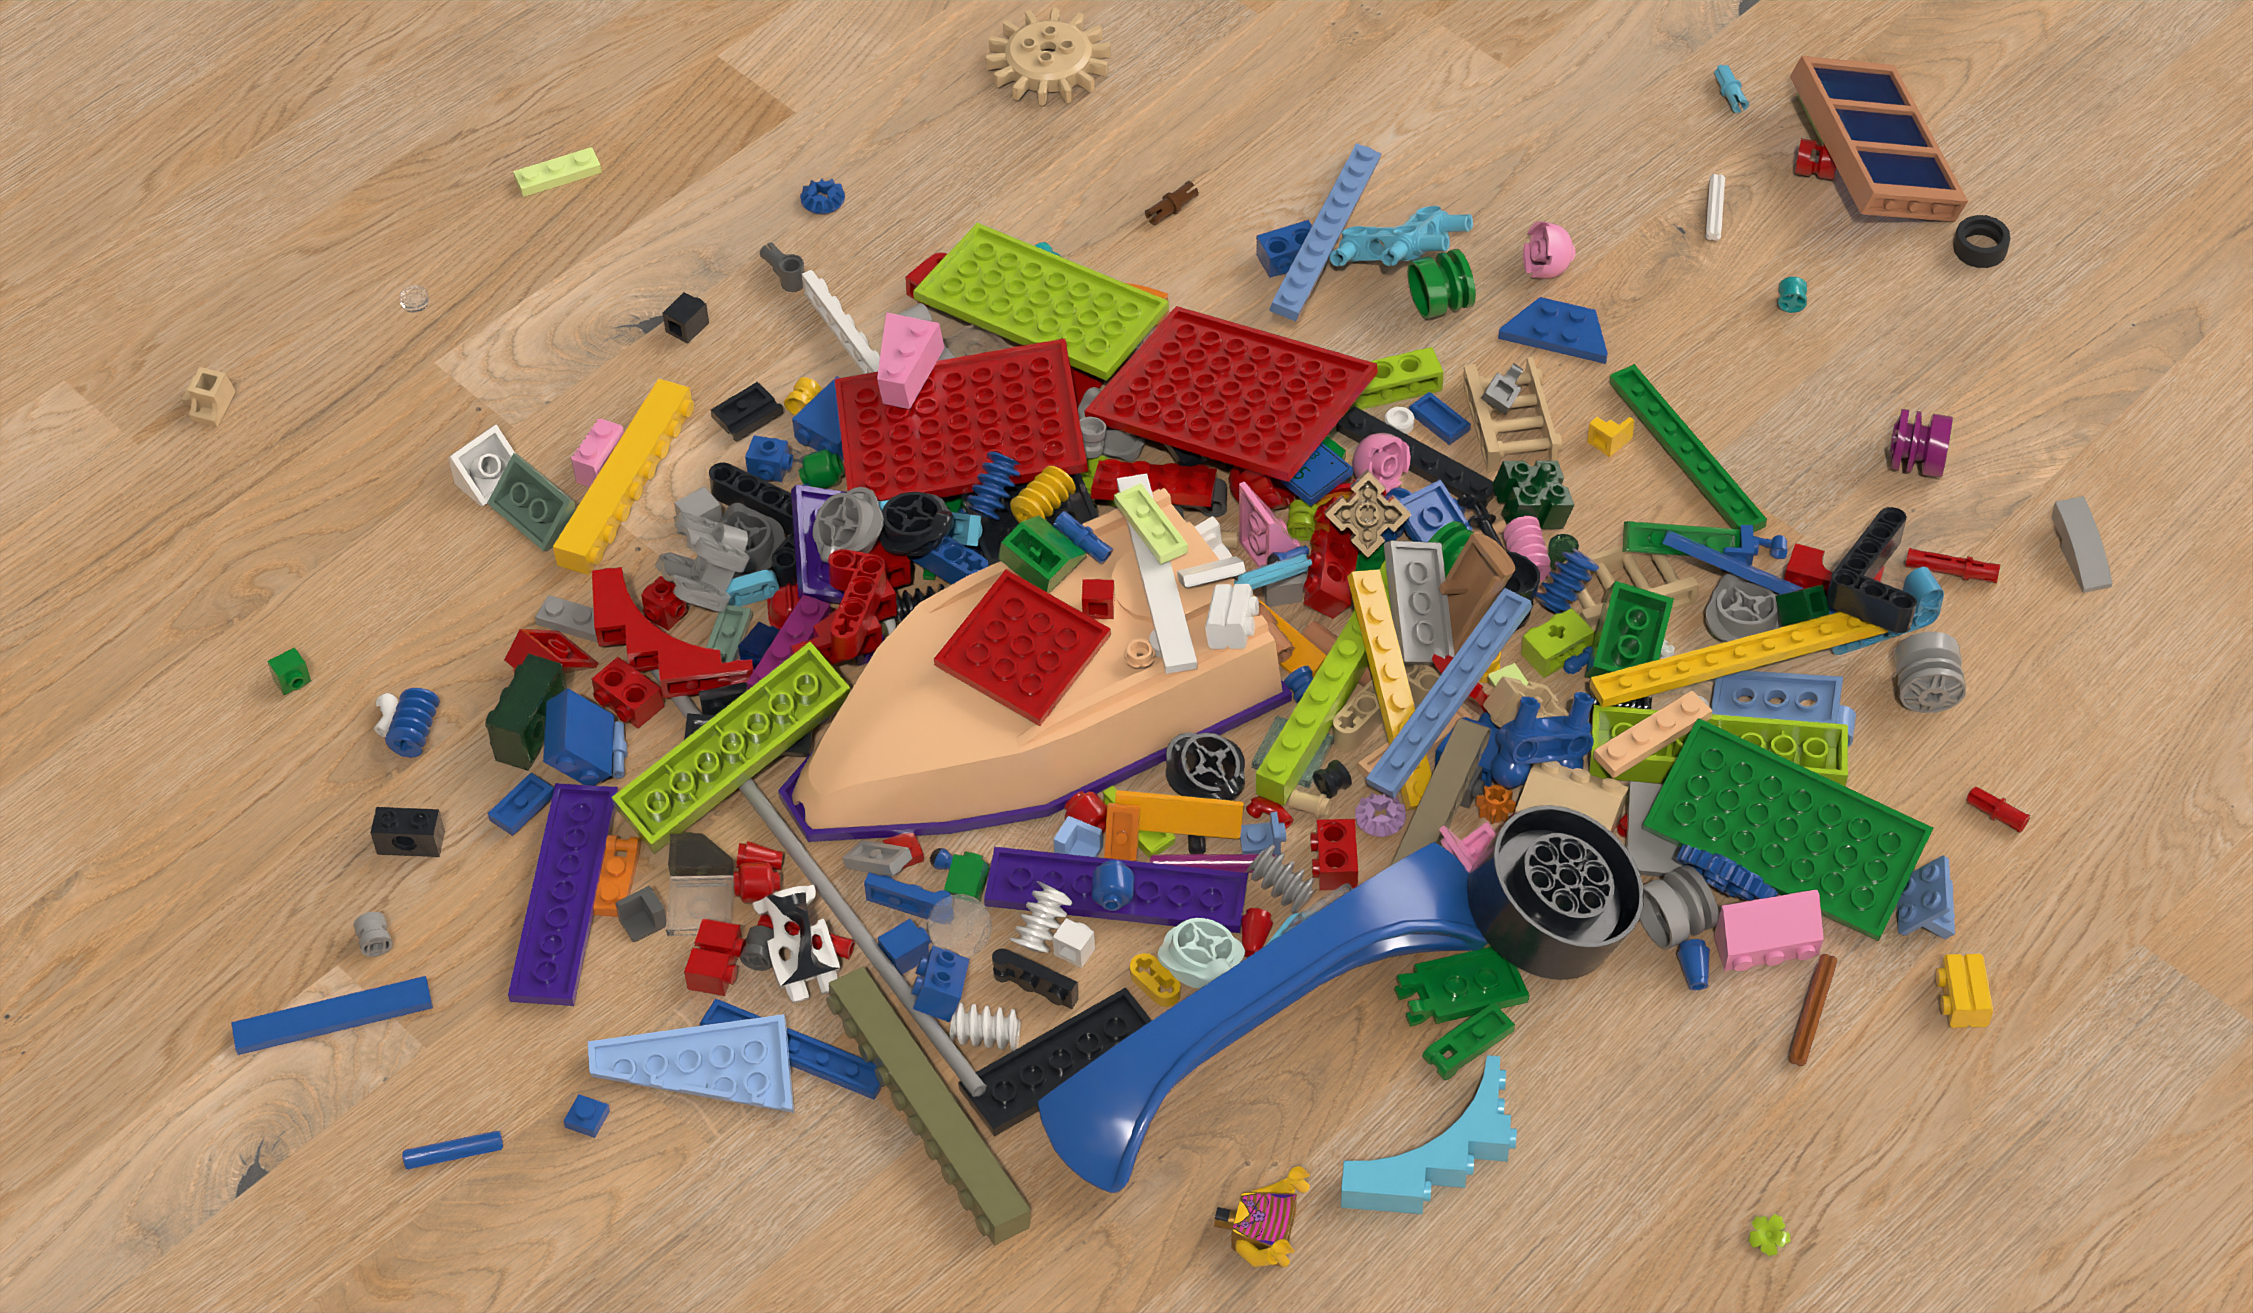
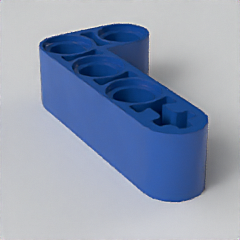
M947 535L943 537L941 544L930 553L920 556H907L910 560L950 584H954L966 576L989 567L987 559Z

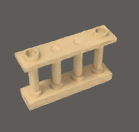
M1527 357L1526 372L1521 373L1515 382L1516 385L1528 384L1530 394L1517 396L1510 409L1534 405L1537 416L1496 421L1495 418L1491 419L1490 414L1492 411L1498 409L1481 399L1493 377L1484 378L1483 375H1479L1476 364L1464 365L1463 388L1487 472L1498 471L1499 460L1504 458L1506 454L1547 449L1550 461H1557L1558 450H1562V439L1560 433H1555L1541 386L1543 384L1541 368H1536L1533 357ZM1538 427L1541 428L1543 438L1502 443L1501 440L1497 441L1496 438L1500 432Z
M1622 545L1588 556L1599 566L1598 571L1588 570L1592 578L1599 577L1606 591L1614 583L1610 573L1626 568L1636 587L1674 598L1671 611L1696 604L1698 591L1696 579L1694 576L1679 579L1666 558L1667 555L1622 552ZM1654 560L1667 584L1655 588L1651 587L1638 564ZM1556 566V573L1559 574L1560 570ZM1586 587L1584 591L1574 590L1583 607L1580 617L1595 631V635L1603 603L1595 604Z

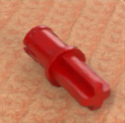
M1979 787L1972 788L1966 799L1967 803L1990 815L1992 821L1997 819L2019 833L2025 829L2031 816L2006 803L2004 797L2000 800Z

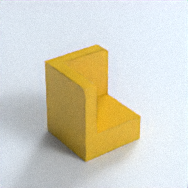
M1596 417L1589 423L1587 443L1608 457H1611L1633 438L1635 420L1628 417L1618 425L1612 420L1605 422Z

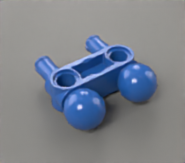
M1584 692L1574 694L1569 715L1536 718L1541 706L1539 702L1537 703L1538 700L1533 697H1522L1515 720L1503 725L1497 734V741L1501 746L1500 752L1496 754L1491 762V774L1495 782L1505 788H1516L1523 785L1531 770L1530 763L1557 761L1564 767L1583 769V756L1587 755L1594 743V739L1590 734L1591 725L1588 722L1594 699L1589 694Z

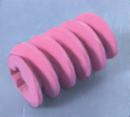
M1533 516L1518 517L1506 525L1503 531L1506 548L1510 552H1516L1531 560L1540 572L1541 582L1548 578L1549 571H1552L1549 567L1550 558L1547 555L1548 551L1539 527L1540 523Z

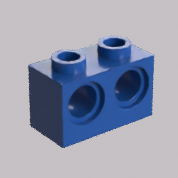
M1309 220L1256 236V256L1269 278L1288 273L1312 227Z

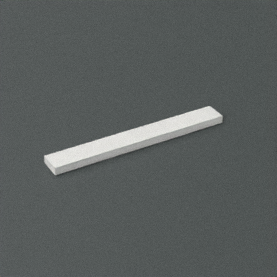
M1147 474L1117 478L1119 493L1141 483L1153 498ZM1126 519L1165 673L1197 669V659L1171 562L1168 561L1160 565Z

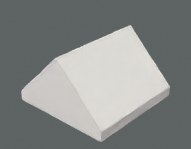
M497 425L492 426L448 457L455 485L480 506L487 504L510 458L515 453Z

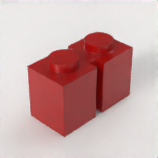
M702 919L694 941L695 946L700 947V949L692 948L684 970L687 989L725 996L729 984L733 985L737 976L736 963L738 958H740L743 947L746 946V939L742 938L740 925Z

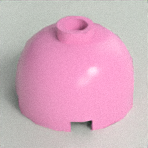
M1544 221L1533 223L1527 235H1532L1530 243H1524L1523 263L1526 273L1532 272L1533 275L1530 277L1538 279H1551L1563 274L1575 257V247L1567 230L1554 223Z
M1387 433L1367 436L1360 442L1354 452L1352 460L1354 475L1358 479L1368 469L1385 486L1386 493H1388L1391 489L1399 487L1402 481L1398 480L1402 472H1408L1411 459L1409 446L1400 438Z

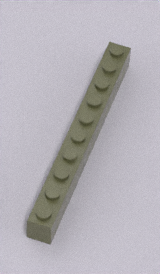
M861 967L829 982V997L826 998L830 1011L833 1015H839L846 1035L850 1039L854 1038L864 1061L875 1064L877 1068L874 1071L879 1084L882 1087L887 1086L891 1092V1099L896 1109L904 1111L908 1117V1125L915 1136L920 1135L923 1139L929 1158L937 1160L941 1166V1173L949 1186L953 1184L958 1191V1198L962 1207L966 1211L970 1210L975 1216V1223L979 1232L983 1236L987 1235L995 1246L1029 1229L1030 1208L865 968Z

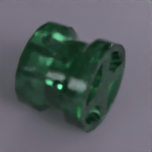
M1557 534L1551 538L1548 546V556L1550 558L1549 566L1556 571V561L1561 563L1567 561L1562 555L1563 551L1573 554L1574 550L1572 548L1579 550V544L1575 537L1569 534Z

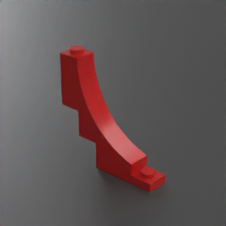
M877 540L868 554H874L884 559L886 589L857 656L875 651L882 643V626L879 621L897 615L896 593L893 588L911 583L909 558L901 554L887 552L883 549L879 540ZM838 608L813 626L814 639L790 646L791 656L811 642L830 665L844 661L834 657L831 652L830 627Z
M622 567L592 570L594 629L598 646L626 644L630 666L639 672L659 669L663 698L698 695V691L743 683L749 680L754 672L752 659L722 663L720 650L689 644L672 637L653 625L633 603L626 588Z

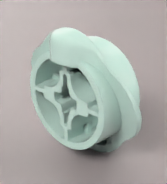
M1192 918L1168 931L1162 946L1158 950L1157 956L1161 965L1169 969L1177 980L1187 986L1201 989L1239 964L1245 955V949L1242 943L1235 939L1230 931L1220 923L1205 918Z

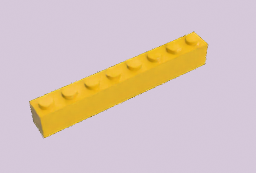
M658 378L553 545L557 566L590 575L595 565L600 564L603 552L608 544L614 541L617 529L621 523L627 520L633 503L640 499L643 487L648 479L651 480L653 478L656 466L661 458L664 459L666 457L670 443L679 436L685 419L692 415L694 401L691 398L690 387Z

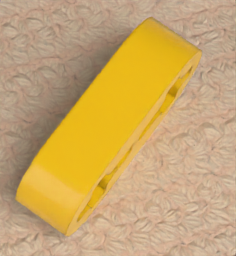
M1142 953L1132 958L1129 965L1131 980L1156 1004L1169 1007L1175 1005L1180 1000V981L1171 974L1169 969L1161 965L1156 957L1151 954ZM1150 967V975L1144 970L1139 973V968L1147 969ZM1160 985L1164 989H1169L1172 987V992L1169 993L1168 991H1163L1161 993Z

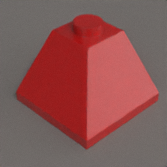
M519 629L504 659L505 662L513 667V672L516 675L525 679L594 669L599 664L557 630Z

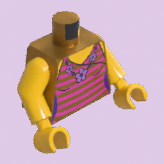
M1296 1166L1289 1171L1285 1179L1252 1190L1251 1192L1241 1193L1237 1210L1217 1207L1214 1227L1232 1230L1231 1248L1252 1267L1258 1268L1269 1265L1287 1267L1290 1260L1286 1254L1295 1252L1289 1244L1297 1209V1194L1293 1193L1295 1190L1300 1193H1306L1309 1190L1310 1185L1304 1178H1308L1310 1174L1303 1167Z

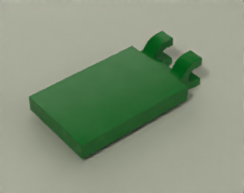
M1492 946L1415 964L1414 973L1397 975L1396 979L1399 985L1394 988L1398 1000L1407 999L1416 992L1418 993L1420 1000L1408 1002L1410 1012H1407L1405 1017L1410 1027L1419 1025L1432 1016L1436 1024L1473 1016L1493 1002L1500 1009L1528 1003L1530 996L1518 968L1503 958Z

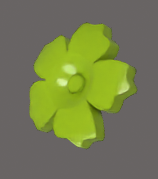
M1773 1214L1769 1220L1766 1216H1756L1751 1222L1757 1231L1750 1232L1748 1241L1753 1248L1761 1246V1252L1766 1253L1769 1257L1778 1254L1777 1246L1783 1248L1787 1243L1791 1242V1234L1781 1231L1786 1226L1782 1216Z

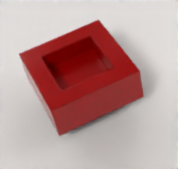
M902 833L883 840L884 844L909 848L912 859L902 869L924 862V854L914 833Z

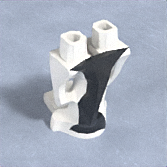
M814 885L788 888L753 903L754 910L758 915L768 914L771 918L774 938L767 941L769 955L780 990L786 989L792 1004L809 999L805 985L807 981L817 979L821 995L829 993V982L837 979L836 973L840 970L825 920H818V924L814 926L810 924L807 905L815 898L816 890ZM789 921L795 922L800 928L798 935H789L785 931V924ZM814 934L819 935L823 942L820 950H815L812 946V936ZM782 947L790 950L791 958L787 961L782 960L779 955Z

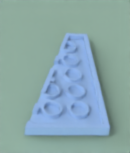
M784 1014L588 1041L589 1072L592 1077L794 1113L787 1025Z

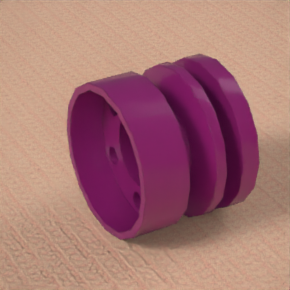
M1901 409L1900 416L1894 424L1890 444L1891 470L1899 471L1901 458H1906V472L1911 473L1915 461L1918 460L1922 461V475L1942 478L1953 417L1933 413L1928 426L1922 425L1921 411H1916L1914 424L1908 423L1909 409Z

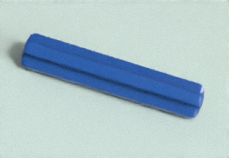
M492 1131L406 1149L402 1152L403 1163L406 1169H413L498 1151L503 1148V1140L500 1131Z

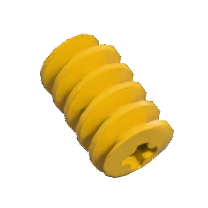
M1055 466L1044 468L1042 473L1035 477L1034 481L1030 482L1025 489L1020 491L1018 496L1012 499L1010 507L1013 516L1019 524L1038 515L1046 519L1045 516L1049 517L1053 514V509H1058L1061 506V501H1067L1069 494L1075 493V484L1072 478L1062 469Z

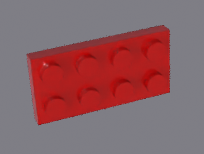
M1116 459L1098 461L1091 486V499L1114 500V495L1119 493L1117 478L1147 474L1152 492L1165 488L1171 496V504L1211 507L1217 481V468H1209L1205 465H1196L1194 467L1179 466L1176 463L1158 465L1150 464L1146 461L1129 463L1120 462Z

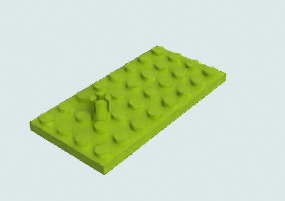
M976 223L913 291L915 300L1021 345L1065 338L1070 365L1104 380H1108L1169 310L1168 300L980 223Z

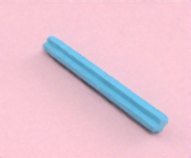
M1300 554L1238 575V579L1234 580V585L1249 584L1253 590L1308 571V566L1312 565V561L1307 559L1306 554Z

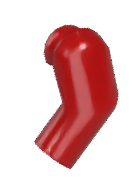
M1257 796L1252 798L1251 803L1246 807L1248 814L1255 819L1260 818L1263 812L1269 816L1270 812H1277L1279 823H1285V829L1290 827L1294 821L1281 804L1264 797Z

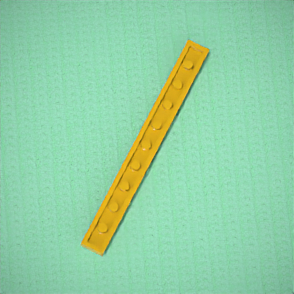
M1838 612L1591 677L1590 688L1601 707L1605 708L1888 633V630L1844 612Z

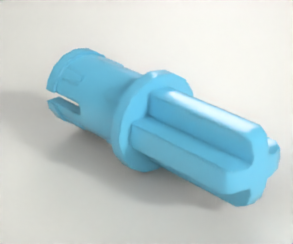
M1721 64L1717 66L1718 69L1714 71V75L1721 86V94L1727 97L1735 113L1741 112L1738 103L1746 110L1749 102L1741 90V82L1735 79L1728 65L1723 66Z

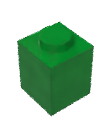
M967 851L964 852L963 856L953 855L944 890L949 892L952 898L980 904L990 869L987 863L982 860L983 856Z

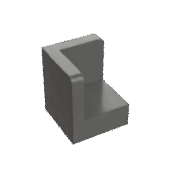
M650 885L615 903L618 919L632 942H637L668 926L665 909Z

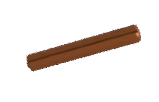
M1822 954L1819 958L1789 1054V1062L1791 1064H1797L1798 1066L1806 1065L1836 969L1837 958L1835 956Z

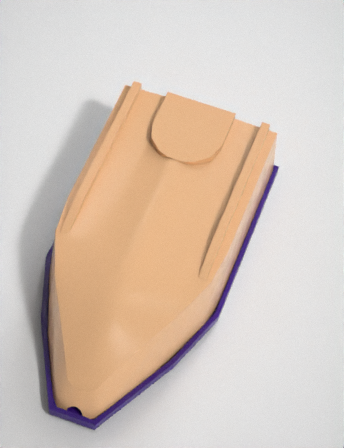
M1158 489L1152 492L1154 501L1188 544V553L1170 560L1197 659V669L1166 674L1162 658L1157 656L1153 658L1154 662L1146 668H1133L1127 664L1124 652L1128 644L1136 639H1144L1149 642V636L1154 630L1126 518L1116 508L1082 524L1085 527L1089 526L1092 528L1093 533L1099 539L1113 548L1109 558L1103 564H1099L1098 561L1087 553L1086 557L1049 593L1082 612L1083 579L1114 580V619H1095L1111 628V636L1041 726L1036 725L934 666L935 656L1004 570L1007 569L1019 576L1000 561L966 576L925 599L907 615L876 649L816 748L778 790L779 798L807 842L887 838L902 833H914L915 836L952 834L1048 817L1063 810L1065 804L1080 791L1084 793L1095 792L1097 794L1112 785H1116L1166 761L1167 746L1179 734L1191 732L1221 735L1292 701V692L1280 677L1276 643L1268 630V623L1262 615L1253 616L1255 622L1254 635L1248 636L1247 645L1244 649H1230L1228 646H1226V649H1211L1208 646L1205 625L1214 587L1216 584H1230L1234 587L1235 579L1229 577L1188 588L1178 581V570L1218 561L1219 559L1190 521L1186 523L1171 504V496L1166 489Z

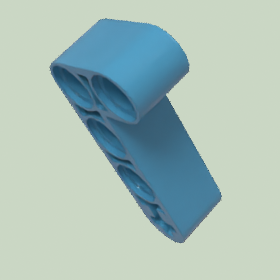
M1927 567L1915 569L1906 577L1903 591L1913 595L1917 600L1912 625L1908 632L1932 624L1940 615L1944 598V591ZM1888 630V633L1831 647V650L1835 655H1842L1905 633H1895Z

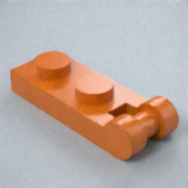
M618 835L607 836L606 850L593 907L594 915L618 917L615 903L631 893L641 850L640 837L630 836L629 839H619ZM618 851L627 852L626 857L617 856Z

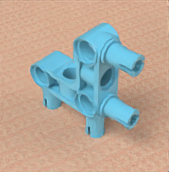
M1428 206L1417 210L1403 225L1395 227H1349L1342 231L1343 239L1340 241L1339 247L1331 252L1330 260L1335 266H1344L1348 261L1382 260L1385 265L1390 266L1392 264L1394 266L1398 261L1417 259L1425 254L1426 251H1447L1450 247L1448 233L1469 232L1473 227V218L1471 214L1449 215L1446 211L1441 210L1439 206Z

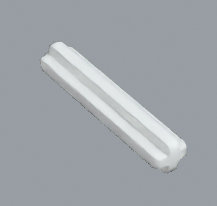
M1712 174L1710 176L1705 234L1707 240L1718 241L1721 238L1725 177L1722 174Z

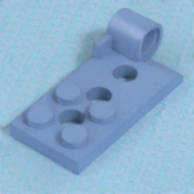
M1740 671L1716 678L1711 706L1712 714L1847 724L1848 747L1853 743L1856 721L1855 711L1850 707L1840 705L1843 685L1842 676ZM1741 696H1751L1753 698L1749 702L1737 700ZM1772 698H1782L1785 700L1780 704L1769 702ZM1808 699L1816 702L1812 706H1803L1800 704L1802 701Z

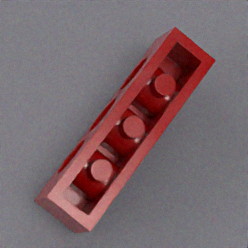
M1335 496L1325 505H1320L1314 514L1316 524L1310 539L1312 549L1311 555L1308 558L1311 559L1312 565L1308 566V575L1303 586L1305 590L1303 604L1332 619L1351 605L1352 594L1347 576L1351 572H1355L1358 556V547L1350 540V536L1353 534L1351 529L1347 527L1341 531L1324 513L1337 499Z

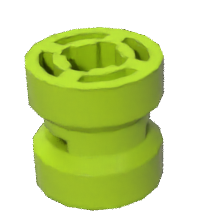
M1299 499L1289 505L1287 531L1292 539H1297L1298 541H1308L1311 539L1316 524L1314 514L1318 508L1315 503L1309 506L1302 499Z

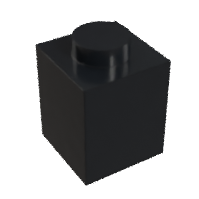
M685 292L662 313L666 333L687 344L709 324L706 303L700 298L693 297Z

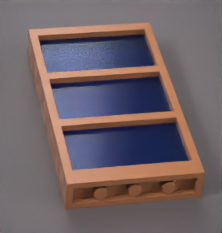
M1801 56L1790 78L1860 214L1955 222L1968 203V200L1895 65Z

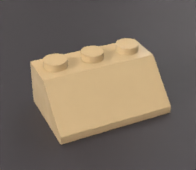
M1557 761L1535 763L1528 775L1515 814L1534 806H1561L1579 811L1595 819L1613 833L1620 822L1629 787L1621 785L1615 779H1602L1592 776L1584 769H1571L1561 766Z

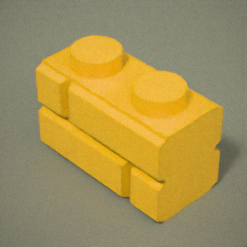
M1946 954L1943 957L1941 968H1936L1935 974L1937 987H1943L1944 992L1940 999L1942 1015H1948L1951 1028H1967L1968 1026H1971V1028L1987 1027L1991 1021L1993 1006L1983 955L1966 954L1962 956V954Z

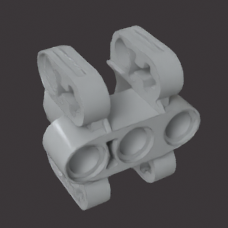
M680 512L674 524L677 528L676 533L686 536L687 548L692 549L698 555L694 560L671 552L660 554L655 567L662 572L665 580L676 584L673 593L681 600L714 611L724 612L731 598L726 592L735 571H744L750 559L749 555L744 552L748 542L747 531L688 512Z

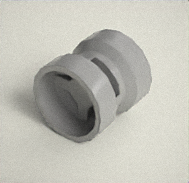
M1084 417L1080 419L1086 458H1097L1102 455L1104 450L1103 438L1106 433V424L1096 417Z
M368 912L359 916L354 921L353 926L357 937L360 938L358 943L364 956H381L392 948L393 943L390 933L386 931L388 926L382 913Z

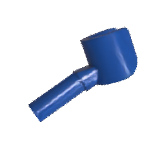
M1777 535L1772 539L1754 536V538H1759V545L1771 548L1770 554L1773 558L1785 559L1787 557V539L1784 536Z

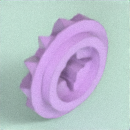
M1372 792L1368 798H1361L1355 810V819L1358 826L1369 835L1377 837L1390 836L1398 832L1405 823V805L1399 802L1397 796L1392 798L1385 793L1375 795ZM1375 809L1377 811L1386 809V816L1380 814L1378 817H1375Z

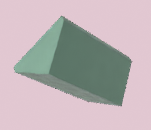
M513 453L487 502L488 505L543 551H549L553 548V545L576 510L575 503L569 496L516 453Z

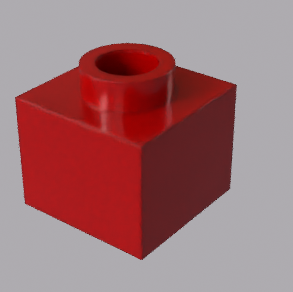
M1083 579L1082 612L1093 619H1114V580Z

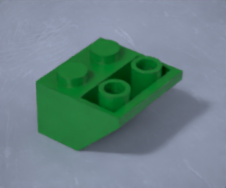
M1038 515L1022 521L1001 542L999 560L1024 580L1050 593L1086 557L1087 553Z

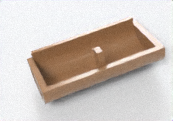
M1471 534L1445 578L1446 581L1438 588L1443 595L1448 596L1454 655L1457 654L1500 595L1515 571V565L1505 550L1495 540L1483 534Z

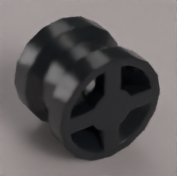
M1335 759L1328 763L1326 769H1318L1313 773V780L1321 794H1326L1329 799L1335 797L1338 790H1346L1352 785V779L1348 770L1340 761Z

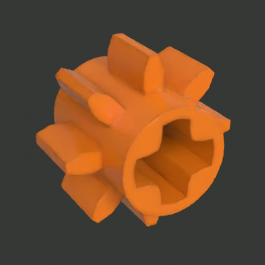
M1499 784L1490 787L1484 786L1483 795H1477L1476 797L1479 817H1485L1491 824L1501 821L1507 822L1508 814L1515 813L1516 802L1512 800L1513 791H1507L1506 788Z

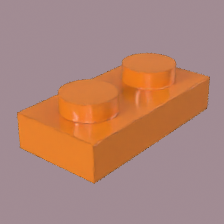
M1108 804L1104 858L1137 861L1141 806Z

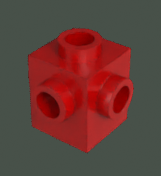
M659 576L641 594L643 612L648 620L669 631L688 612L687 604L673 593L676 584L668 582L662 576Z

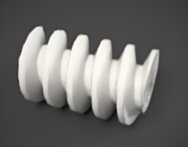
M1037 881L1044 890H1033L1032 895L1038 902H1027L1026 907L1032 912V915H1021L1020 918L1027 925L1026 927L1016 926L1015 930L1020 934L1021 938H1010V940L1036 953H1049L1050 948L1044 943V940L1053 941L1054 935L1049 929H1059L1061 925L1056 921L1055 917H1066L1067 915L1060 906H1071L1072 901L1066 894Z
M959 1002L952 1015L949 1038L954 1042L957 1036L960 1045L967 1044L969 1038H971V1043L974 1047H978L983 1039L986 1048H992L995 1041H997L1000 1050H1004L1008 1042H1010L1011 1050L1014 1051L1019 1044L1021 1022L1016 1017L1015 1009H1011L1006 1018L1003 1016L1002 1007H998L995 1015L991 1016L989 1006H985L982 1014H978L976 1004H972L969 1012L965 1013L963 1003Z

